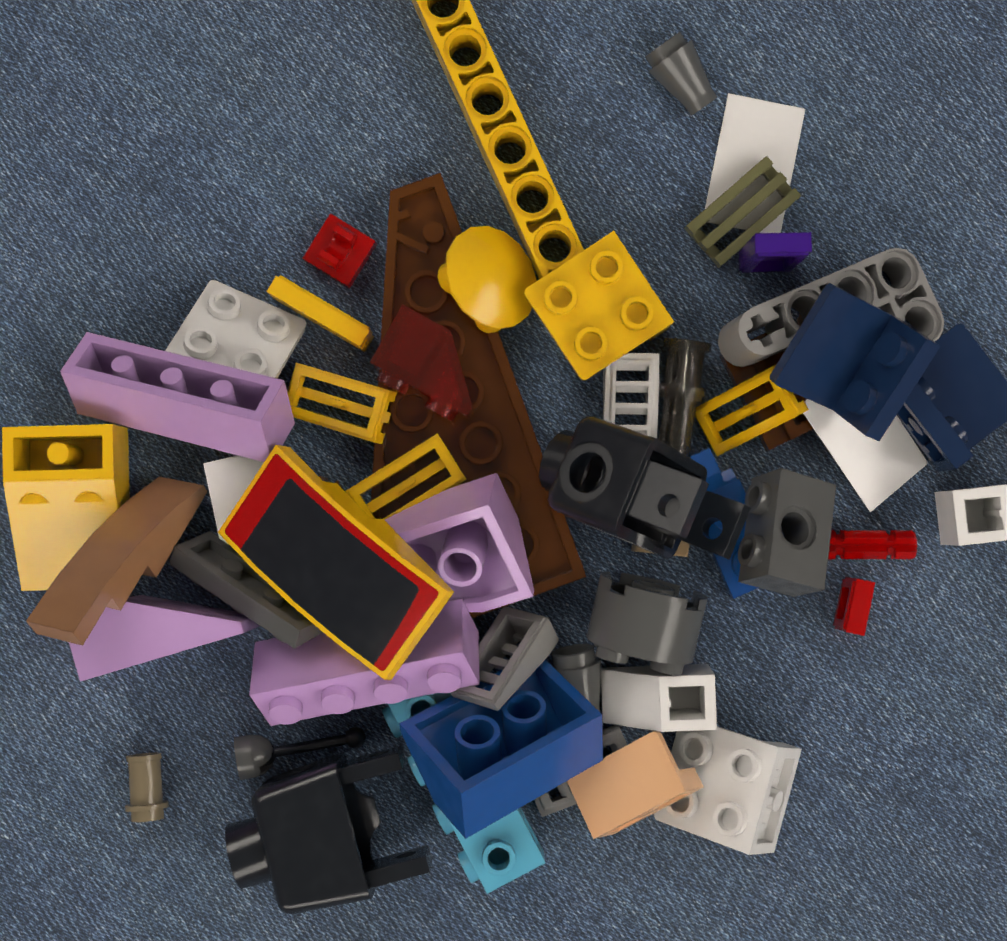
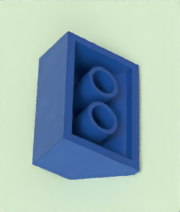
M546 659L498 711L450 696L399 723L400 732L434 803L465 839L603 760L602 714ZM500 670L494 674L500 675L503 670ZM480 681V685L475 687L490 691L493 685Z

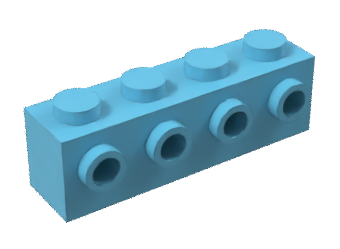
M435 693L405 699L399 703L388 704L389 706L382 709V713L393 735L399 738L402 736L399 723L447 699L452 694ZM412 755L407 757L409 766L420 786L426 785ZM432 805L435 816L445 834L448 835L454 831L464 849L457 853L468 879L471 883L480 879L487 894L546 863L544 850L522 808L515 810L465 839L437 805Z

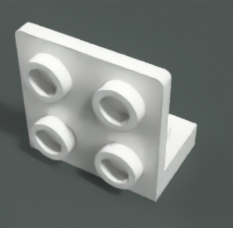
M211 280L165 351L278 378L305 331L306 321L221 282Z
M717 726V730L677 731L671 754L679 770L695 768L704 788L654 813V817L657 821L748 855L774 853L802 749L783 742L761 741Z

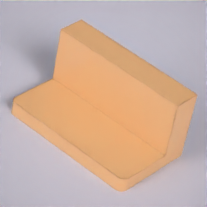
M658 731L650 732L604 757L601 762L567 781L593 839L616 834L704 788L694 767L679 770L662 733Z

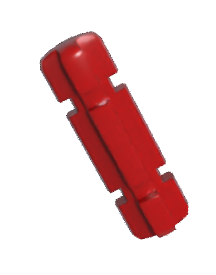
M831 530L828 559H835L836 555H839L840 559H886L887 555H890L891 559H913L917 553L916 533L912 530H891L890 534H887L886 530H840L839 534H836L835 530Z

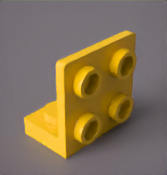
M612 231L528 286L524 292L526 299L582 381L588 380L648 339L651 341L674 323V320L615 231Z

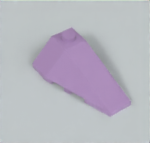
M497 473L449 488L384 519L454 591L448 601L463 599L469 612H485L533 597L534 587L519 518Z

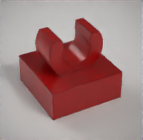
M330 213L302 259L350 289L376 248L377 243L372 238Z

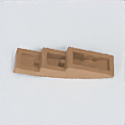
M159 476L128 499L88 538L57 575L26 620L32 630L38 635L83 646L106 607L121 611L142 575L157 578L172 553L174 546H176L207 493L205 486Z

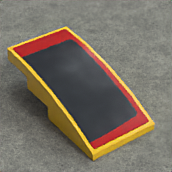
M274 446L218 531L221 537L291 606L340 647L384 680H392L454 593L443 579L385 520L370 518L337 483L322 481L291 447Z

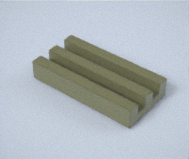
M765 156L684 228L718 268L743 248L755 233H760L802 196L795 188L792 189L786 181L788 179L781 172L778 173L772 165L774 163L768 156ZM763 175L768 183L706 236L700 228L757 178ZM776 190L782 199L720 252L714 244Z

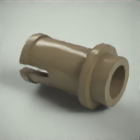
M160 752L126 756L129 771L130 804L125 805V811L131 812V822H148L164 819V808L169 807L168 801L163 800L160 761L162 755Z

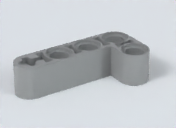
M892 248L750 308L723 326L719 333L718 346L725 360L732 365L740 367L753 365L785 351L800 328L792 318L791 307L800 313L804 321L822 290L829 283L900 318L904 322L906 319L913 328L934 342L940 338L944 330V318L918 260L906 249ZM882 271L890 278L891 286L883 279ZM765 327L767 336L760 340L750 341L747 334Z

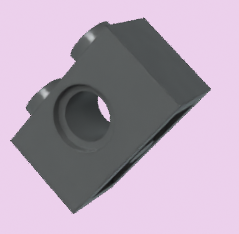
M783 468L752 478L751 485L745 496V505L751 509L746 519L744 538L738 549V560L741 564L738 582L791 597L824 591L836 484ZM781 527L783 528L785 538L782 534Z

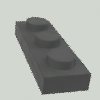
M206 532L174 546L169 565L189 577L194 584L205 588L229 604L234 611L245 615L272 633L277 640L295 649L323 633L260 577L230 545L220 540L219 536L213 532Z

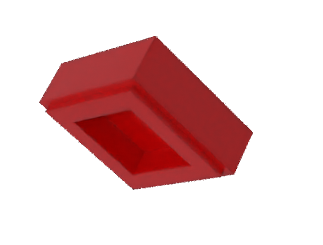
M851 577L842 579L833 622L834 629L865 636L876 582Z

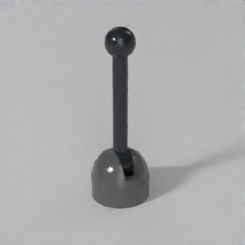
M352 727L343 735L275 747L267 738L261 735L249 734L234 737L238 775L240 780L261 776L273 766L276 757L343 745L357 749L364 745L366 735L361 728Z

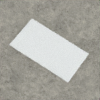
M728 93L705 209L765 156H768L774 163L772 165L778 173L781 172L788 179L786 182L790 186L805 114L804 108ZM761 175L710 219L708 223L720 225L768 183L765 177ZM775 190L733 228L747 230L777 204L782 197ZM785 211L760 233H781Z
M809 399L804 401L809 410L803 414L870 512L928 464L897 415L881 440L877 441L862 434L833 410Z

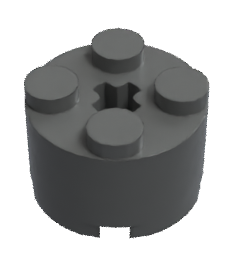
M601 572L586 638L597 647L595 655L601 659L625 664L628 663L629 656L651 661L650 668L655 671L669 675H682L684 665L693 663L708 597L694 590L692 600L678 596L681 586L671 582L641 575L621 573L618 583L612 582L610 572Z

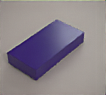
M811 232L755 233L739 251V271H742V273L790 272L812 252Z

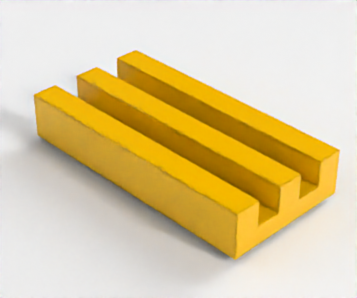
M281 275L279 277L275 276L266 291L276 301L363 352L367 350L374 338L372 330L367 325Z
M297 362L287 392L294 418L379 444L383 443L385 433H381L383 423H388L391 415L390 412H387L389 402H394L397 392ZM305 377L375 397L374 406L370 407L304 387ZM303 397L370 418L368 426L365 428L297 407L299 398Z
M776 365L692 409L716 457L809 410L804 400L798 403L793 392L777 386L770 380V374ZM770 381L774 391L715 422L712 421L709 412ZM780 400L785 410L723 441L719 431Z
M437 433L345 492L370 518H375L372 513L447 468L451 477L383 518L384 520L442 491L458 486L467 479ZM434 449L440 457L438 460L366 504L361 496L362 494Z

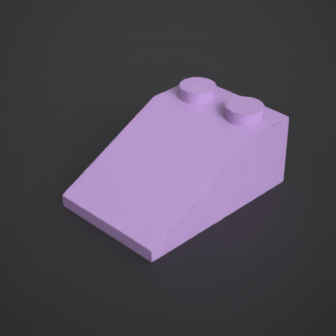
M138 595L129 597L121 611L106 607L84 645L70 642L69 645L81 682L239 635L260 625L236 611Z

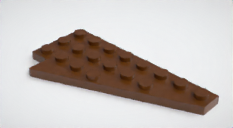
M438 173L390 190L378 387L395 391L397 394L395 401L389 402L387 412H390L391 415L389 422L383 423L381 433H385L383 443H374L373 473L437 433L467 479L461 484L497 473L519 518L534 587L533 596L587 576L565 515L551 508L548 502L549 492L541 486L539 471L543 455L498 331L495 333L481 331L475 321L460 309L453 296L443 290L439 284L438 270L441 265L446 263V253L454 238L461 234L462 231L442 175ZM434 449L373 487L371 501L438 460L440 457ZM447 468L441 470L372 514L376 519L387 517L451 477ZM501 606V607H498V608H495V609H491V610H488V611H485V612H469V613H470L471 617L474 618V617L480 616V615H482V614L491 612V611H493V610L502 608V607H504V606Z

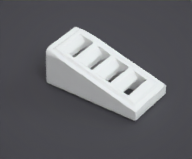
M627 353L603 369V420L615 424V415H645V425L620 426L657 438L660 354ZM616 371H645V381H616ZM616 393H645V403H615Z

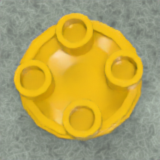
M490 226L468 228L454 238L446 253V263L441 265L438 270V281L442 289L453 296L460 309L472 318L477 327L483 332L495 333L503 328L514 327L527 318L532 310V306L524 295L525 289L537 281L532 262L522 246L504 231Z

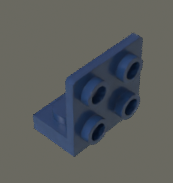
M829 283L822 290L770 374V380L781 388L833 410L865 436L880 441L941 346L900 318Z
M963 324L954 325L935 341L941 346L897 413L906 430L938 471L959 468L974 456L970 451L973 446L1007 421V381Z

